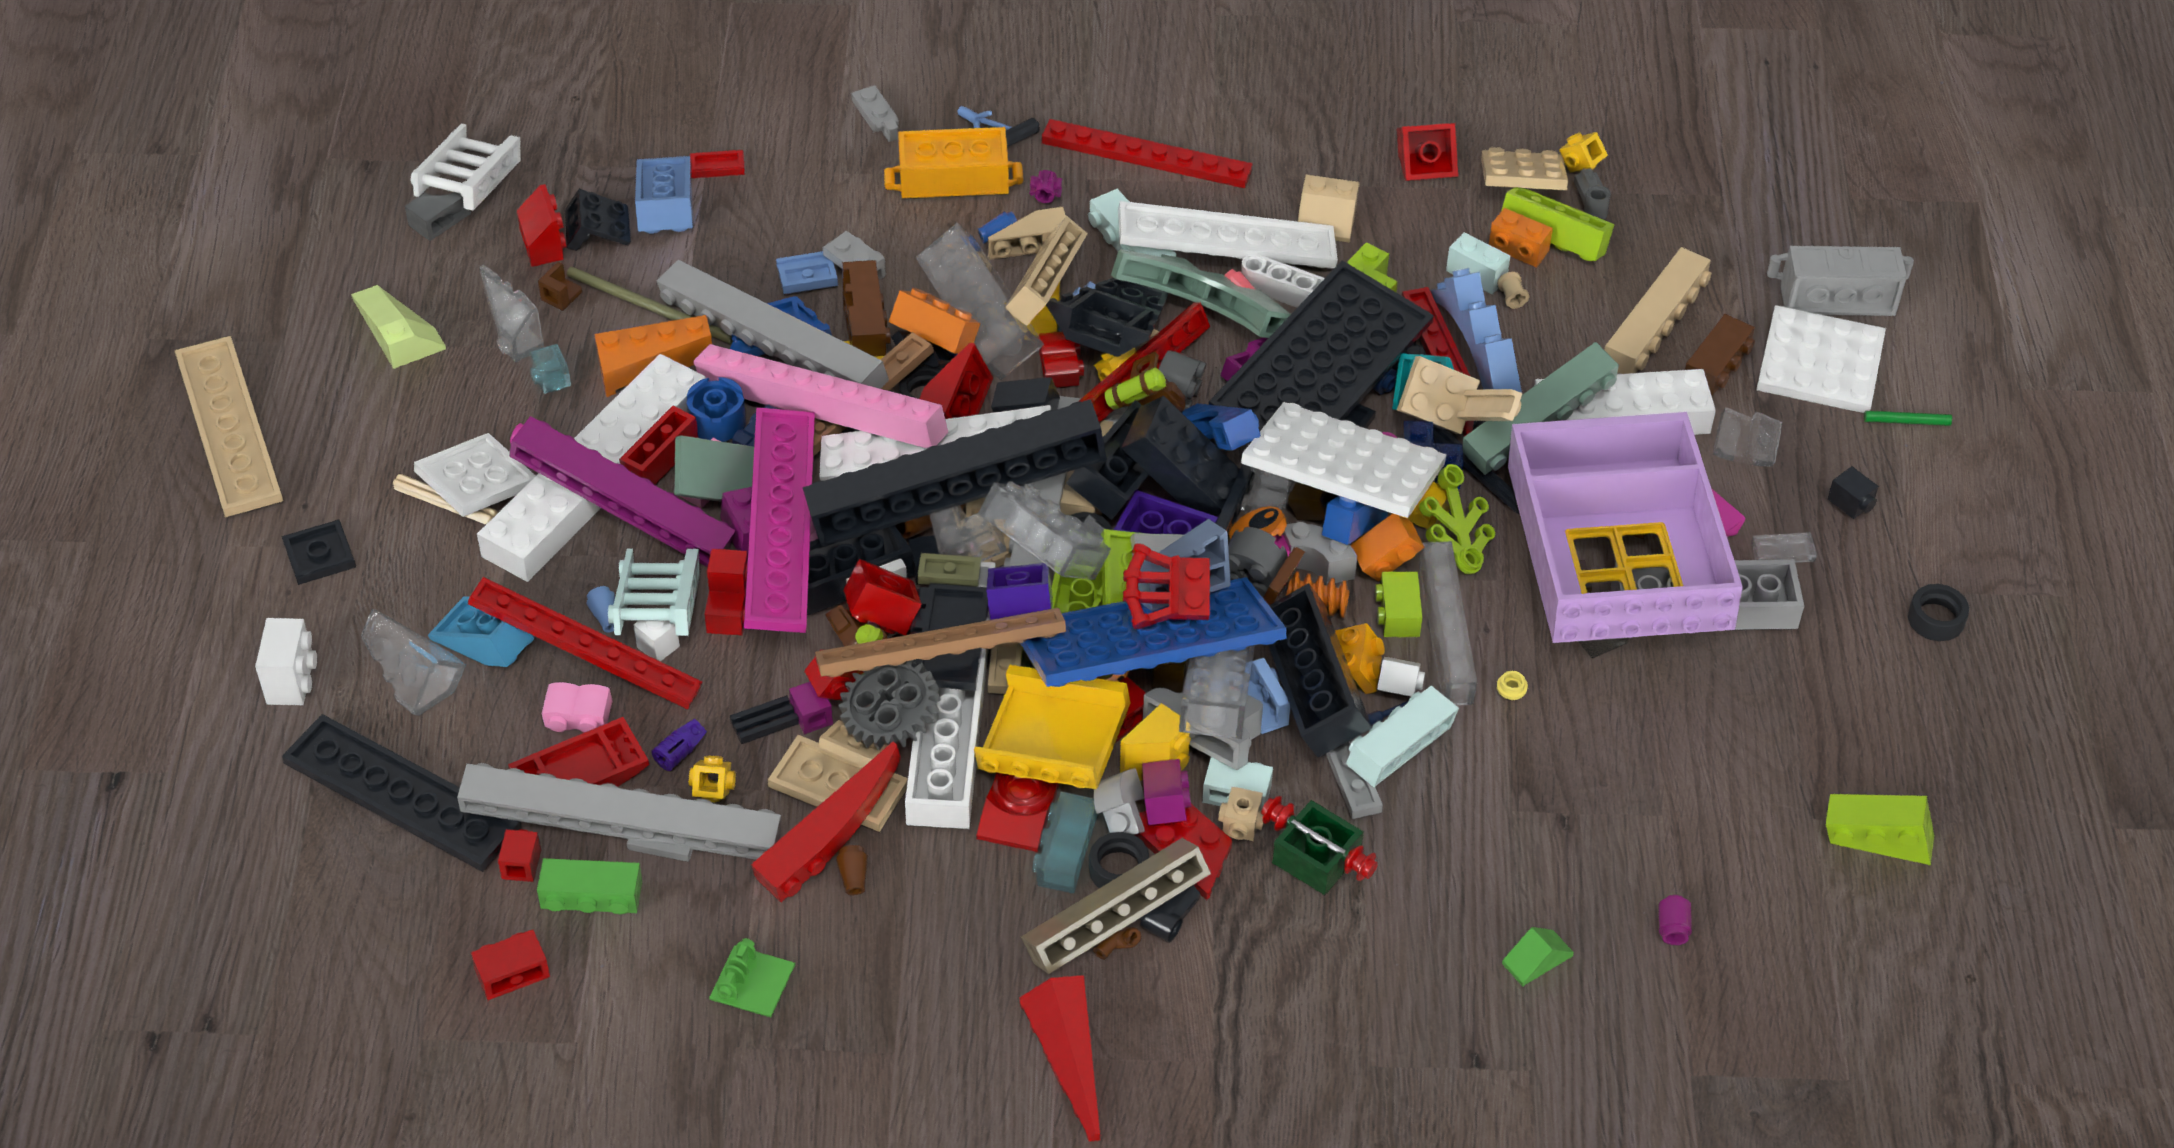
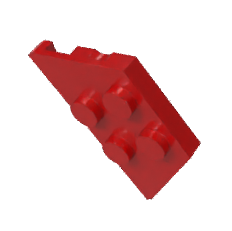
M1192 804L1191 807L1185 808V821L1148 825L1147 812H1139L1145 831L1134 836L1141 839L1154 854L1181 838L1199 847L1211 874L1195 883L1194 886L1200 892V895L1205 900H1208L1212 894L1214 883L1219 878L1223 869L1224 860L1227 859L1232 848V839Z

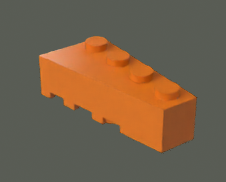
M703 315L594 334L606 397L615 395L617 389L628 386L659 354L686 367L695 365L694 360L705 348L712 344L707 316Z

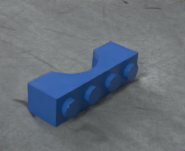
M1197 403L1181 412L1208 439L1215 438L1218 449L1234 450L1253 441L1254 438L1261 437L1258 429L1259 420L1252 412V409Z

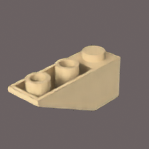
M1064 208L1036 210L988 237L989 260L1038 253L1047 237L1066 217Z

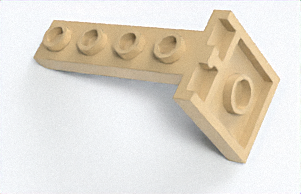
M1416 356L1397 411L1452 433L1461 434L1466 421H1513L1521 409L1520 399L1522 393L1512 389L1477 390L1480 380L1424 357Z

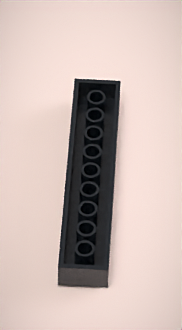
M1090 399L1083 402H1074L1070 406L1054 411L1048 410L1041 415L1028 419H1019L1002 427L989 428L976 435L960 437L953 442L940 446H931L914 454H905L891 461L875 463L868 468L855 472H846L829 480L816 481L809 486L803 487V491L821 547H825L1107 460L1101 426Z

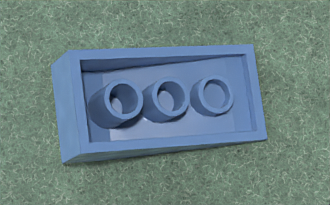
M690 156L637 159L635 206L638 231L657 233L660 230L672 229L673 231L681 232L688 228H693Z

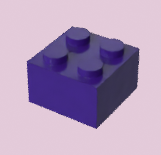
M1049 563L988 568L987 598L990 620L1052 609L1053 595Z

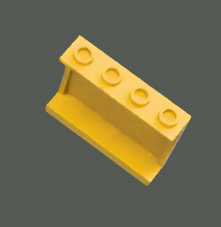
M1009 664L1006 671L1008 688L984 746H975L974 748L978 769L989 773L997 772L1014 775L1018 778L1026 777L1043 780L1048 783L1056 782L1073 785L1077 788L1097 789L1130 705L1127 683L1096 678L1091 681L1079 680L1069 682L1061 687H1046L1035 668Z

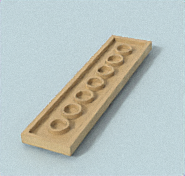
M231 336L174 350L225 517L283 502Z

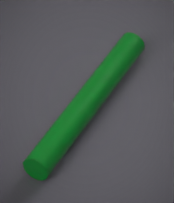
M1865 410L1864 422L1951 426L1952 415Z

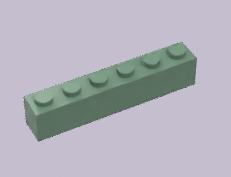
M1597 342L1593 343L1524 393L1520 399L1521 409L1513 421H1486L1463 438L1462 452L1484 475L1492 469L1495 471L1500 469L1509 458L1512 424L1567 420L1572 415L1573 410L1580 405L1586 406L1594 399L1595 394L1602 389L1608 390L1615 384L1619 364Z

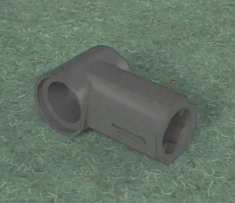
M1591 168L1582 169L1579 174L1575 175L1574 184L1584 203V212L1604 220L1608 216L1611 192L1602 185L1598 174L1593 172Z

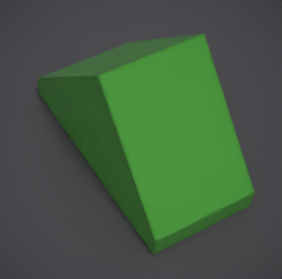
M1531 927L1503 959L1502 964L1523 987L1571 958L1574 952L1554 930Z

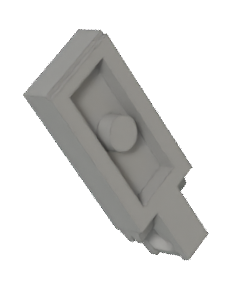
M874 85L851 93L852 102L872 131H882L889 142L897 140L899 120L877 87Z

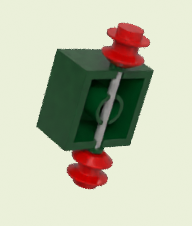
M1277 796L1274 799L1269 798L1261 810L1263 823L1275 822L1274 829L1276 831L1286 828L1274 841L1272 861L1274 865L1323 895L1328 893L1344 873L1349 874L1354 870L1357 872L1358 881L1364 878L1369 879L1374 874L1378 862L1375 861L1376 854L1374 852L1368 856L1363 854L1364 846H1362L1364 831L1312 800L1309 801L1297 816H1294V804L1282 805L1281 796Z

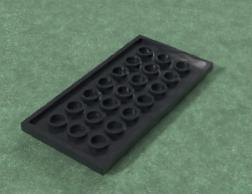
M1342 260L1209 401V405L1252 409V412L1259 420V432L1283 402L1295 403L1301 406V408L1313 412H1323L1329 417L1344 421L1394 366L1401 354L1405 353L1433 323L1434 315Z

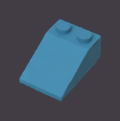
M463 596L428 634L430 640L487 666L502 667L511 665L525 646L534 640L533 635L468 605L469 597Z

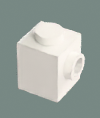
M638 620L634 624L637 648L646 655L662 661L680 647L679 636H676L675 624H670V621Z
M1384 657L1377 690L1407 696L1415 694L1416 689L1422 690L1425 672L1420 671L1421 663Z

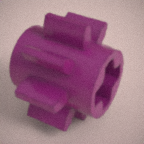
M1039 170L1037 177L1031 176L1029 194L1034 195L1038 202L1052 203L1055 196L1061 197L1062 178H1057L1053 171Z

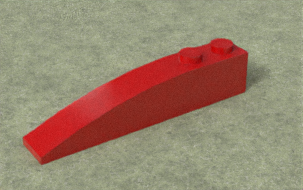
M894 741L890 743L751 864L755 878L776 899L782 902L787 897L794 896L806 880L811 876L818 875L825 868L826 863L856 832L883 794L901 761L898 745Z

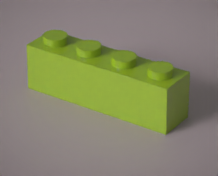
M1514 187L1506 192L1502 210L1507 208L1553 228L1550 243L1554 244L1557 249L1572 251L1587 261H1596L1606 254L1614 224L1526 188Z

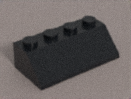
M895 525L825 547H821L819 539L810 542L807 616L847 601L844 593L846 579L850 578L859 559L879 567L901 558L906 566V577L914 575L912 550Z

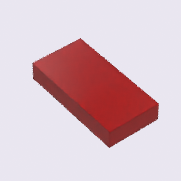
M743 150L690 153L691 178L745 175Z

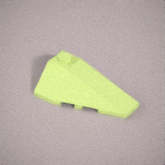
M378 285L351 294L352 299L393 369L446 349L435 327Z

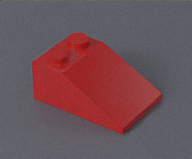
M969 343L924 387L920 398H918L942 405L945 419L978 415L993 381V376L975 343Z

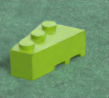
M1830 794L1826 818V828L1830 844L1931 865L1934 831L1927 796Z

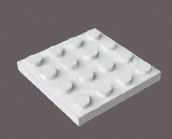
M1775 305L1756 390L1864 413L1865 410L1870 411L1886 328Z

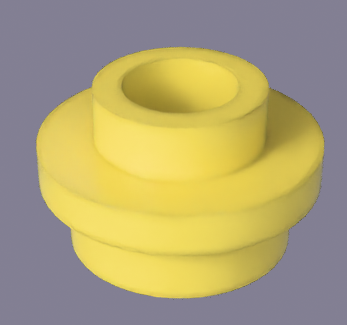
M1507 671L1497 681V691L1506 699L1517 700L1524 697L1527 692V681L1517 671Z

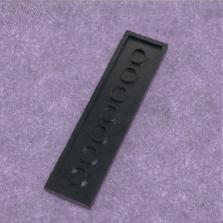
M321 714L282 755L285 765L481 872L500 853L506 829L520 830L522 828L521 821L460 812L457 798L460 787L324 714Z

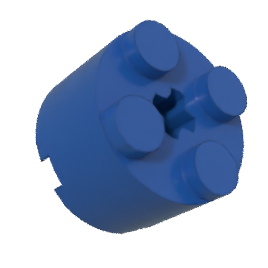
M718 377L719 381H709V378L702 379L688 390L687 412L696 417L698 438L707 440L715 438L721 442H727V440L733 438L738 430H743L747 423L742 389L735 381L725 377Z

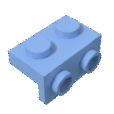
M1264 658L1253 661L1251 681L1237 685L1236 689L1262 702L1261 734L1289 725L1291 707L1285 690L1279 684L1276 670L1273 667L1270 668Z

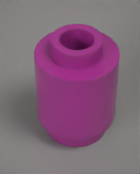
M1669 895L1661 900L1658 905L1659 934L1662 936V940L1669 945H1682L1689 940V936L1692 933L1691 903L1680 895Z

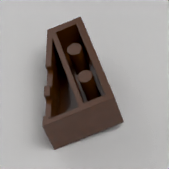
M876 260L842 262L843 311L850 345L872 356H885L886 344H891L890 327H887V312L884 310L883 293H880Z

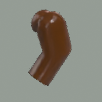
M1124 927L1098 943L1093 948V952L1098 958L1105 960L1114 949L1135 947L1141 940V932L1135 927Z

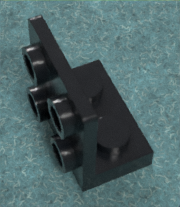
M578 189L565 209L567 248L577 251L581 244L588 240L590 234L628 246L631 242L628 206L620 201H614L596 193Z

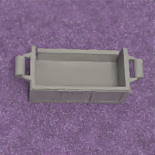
M1790 246L1788 253L1771 256L1767 276L1781 280L1780 287L1783 304L1787 308L1820 315L1896 316L1904 285L1910 276L1914 260L1912 257L1902 256L1901 247ZM1781 261H1786L1783 272H1779Z

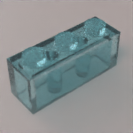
M1060 792L1058 802L1051 804L1048 821L1051 824L1049 828L1043 829L1040 846L1043 847L1042 853H1036L1033 861L1032 872L1037 873V886L1074 894L1097 820L1094 798Z

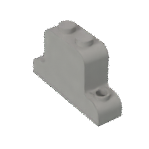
M1206 679L1183 693H1175L1165 688H1156L1144 694L1143 720L1162 703L1190 722V746L1236 770L1248 763L1251 740L1261 733L1263 712L1261 701L1217 679Z

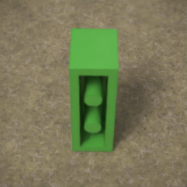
M543 858L537 888L541 909L551 911L579 910L585 913L594 911L613 912L615 914L637 913L642 887L640 864Z

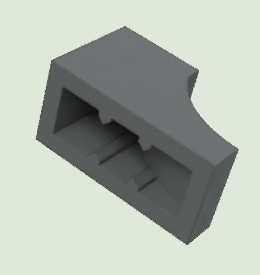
M425 192L405 206L408 225L429 241L471 214V210L463 207V197L461 194L456 192L440 196L429 195Z

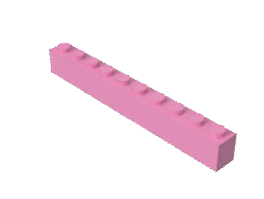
M712 344L705 348L694 360L698 373L709 378V381H719L718 377H725L735 381L741 387L744 399L765 405L769 404L783 410L815 412V418L923 448L938 445L948 433L943 408L940 404Z

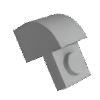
M1136 768L1101 780L1097 789H1094V805L1097 814L1103 812L1109 832H1125L1136 835L1145 831L1135 803L1144 799V791Z

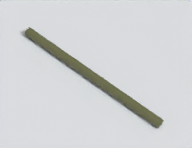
M572 266L567 270V276L673 321L692 317ZM709 325L711 337L732 344V335L726 334L719 327Z

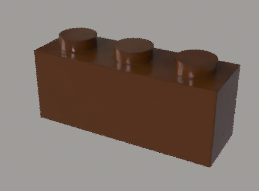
M1724 314L1688 360L1685 370L1703 369L1711 396H1713L1718 388L1723 389L1731 371L1736 372L1738 370L1743 355L1751 353L1755 345V340L1752 339L1755 327Z

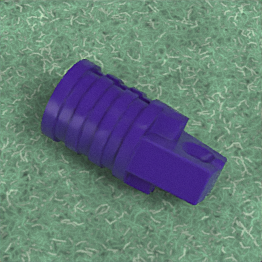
M693 719L677 730H674L664 741L652 749V756L661 768L671 771L681 760H684L687 755L693 752L694 747L707 731L696 719Z

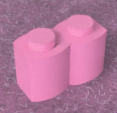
M563 682L549 684L542 710L544 726L556 732L577 729L585 733L608 723L612 705L610 688L594 684L581 686Z

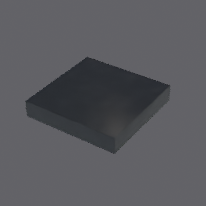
M339 519L281 536L298 585L356 568L354 557Z

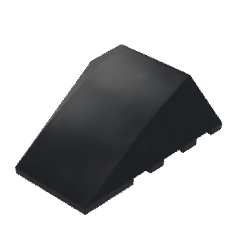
M1113 277L1096 283L1095 289L1084 287L1080 289L1077 295L1073 296L1070 292L1063 294L1060 301L1051 298L1046 306L1067 340L1119 357L1149 340L1167 300L1168 292L1118 280Z

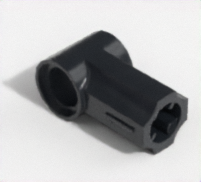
M1193 884L1143 915L1140 926L1170 943L1180 931L1185 916L1200 899V892Z

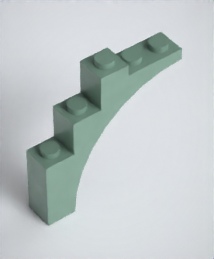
M1119 249L1111 276L1118 280L1156 288L1193 302H1201L1203 306L1235 320L1260 337L1269 338L1291 315L1261 290L1239 287L1223 274L1199 270L1185 258L1164 254L1159 257Z

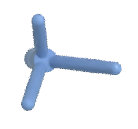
M961 106L958 109V115L972 122L974 128H980L979 124L981 123L993 127H1005V130L1012 128L1011 126L986 119L985 117L992 115V111L977 114L965 106Z

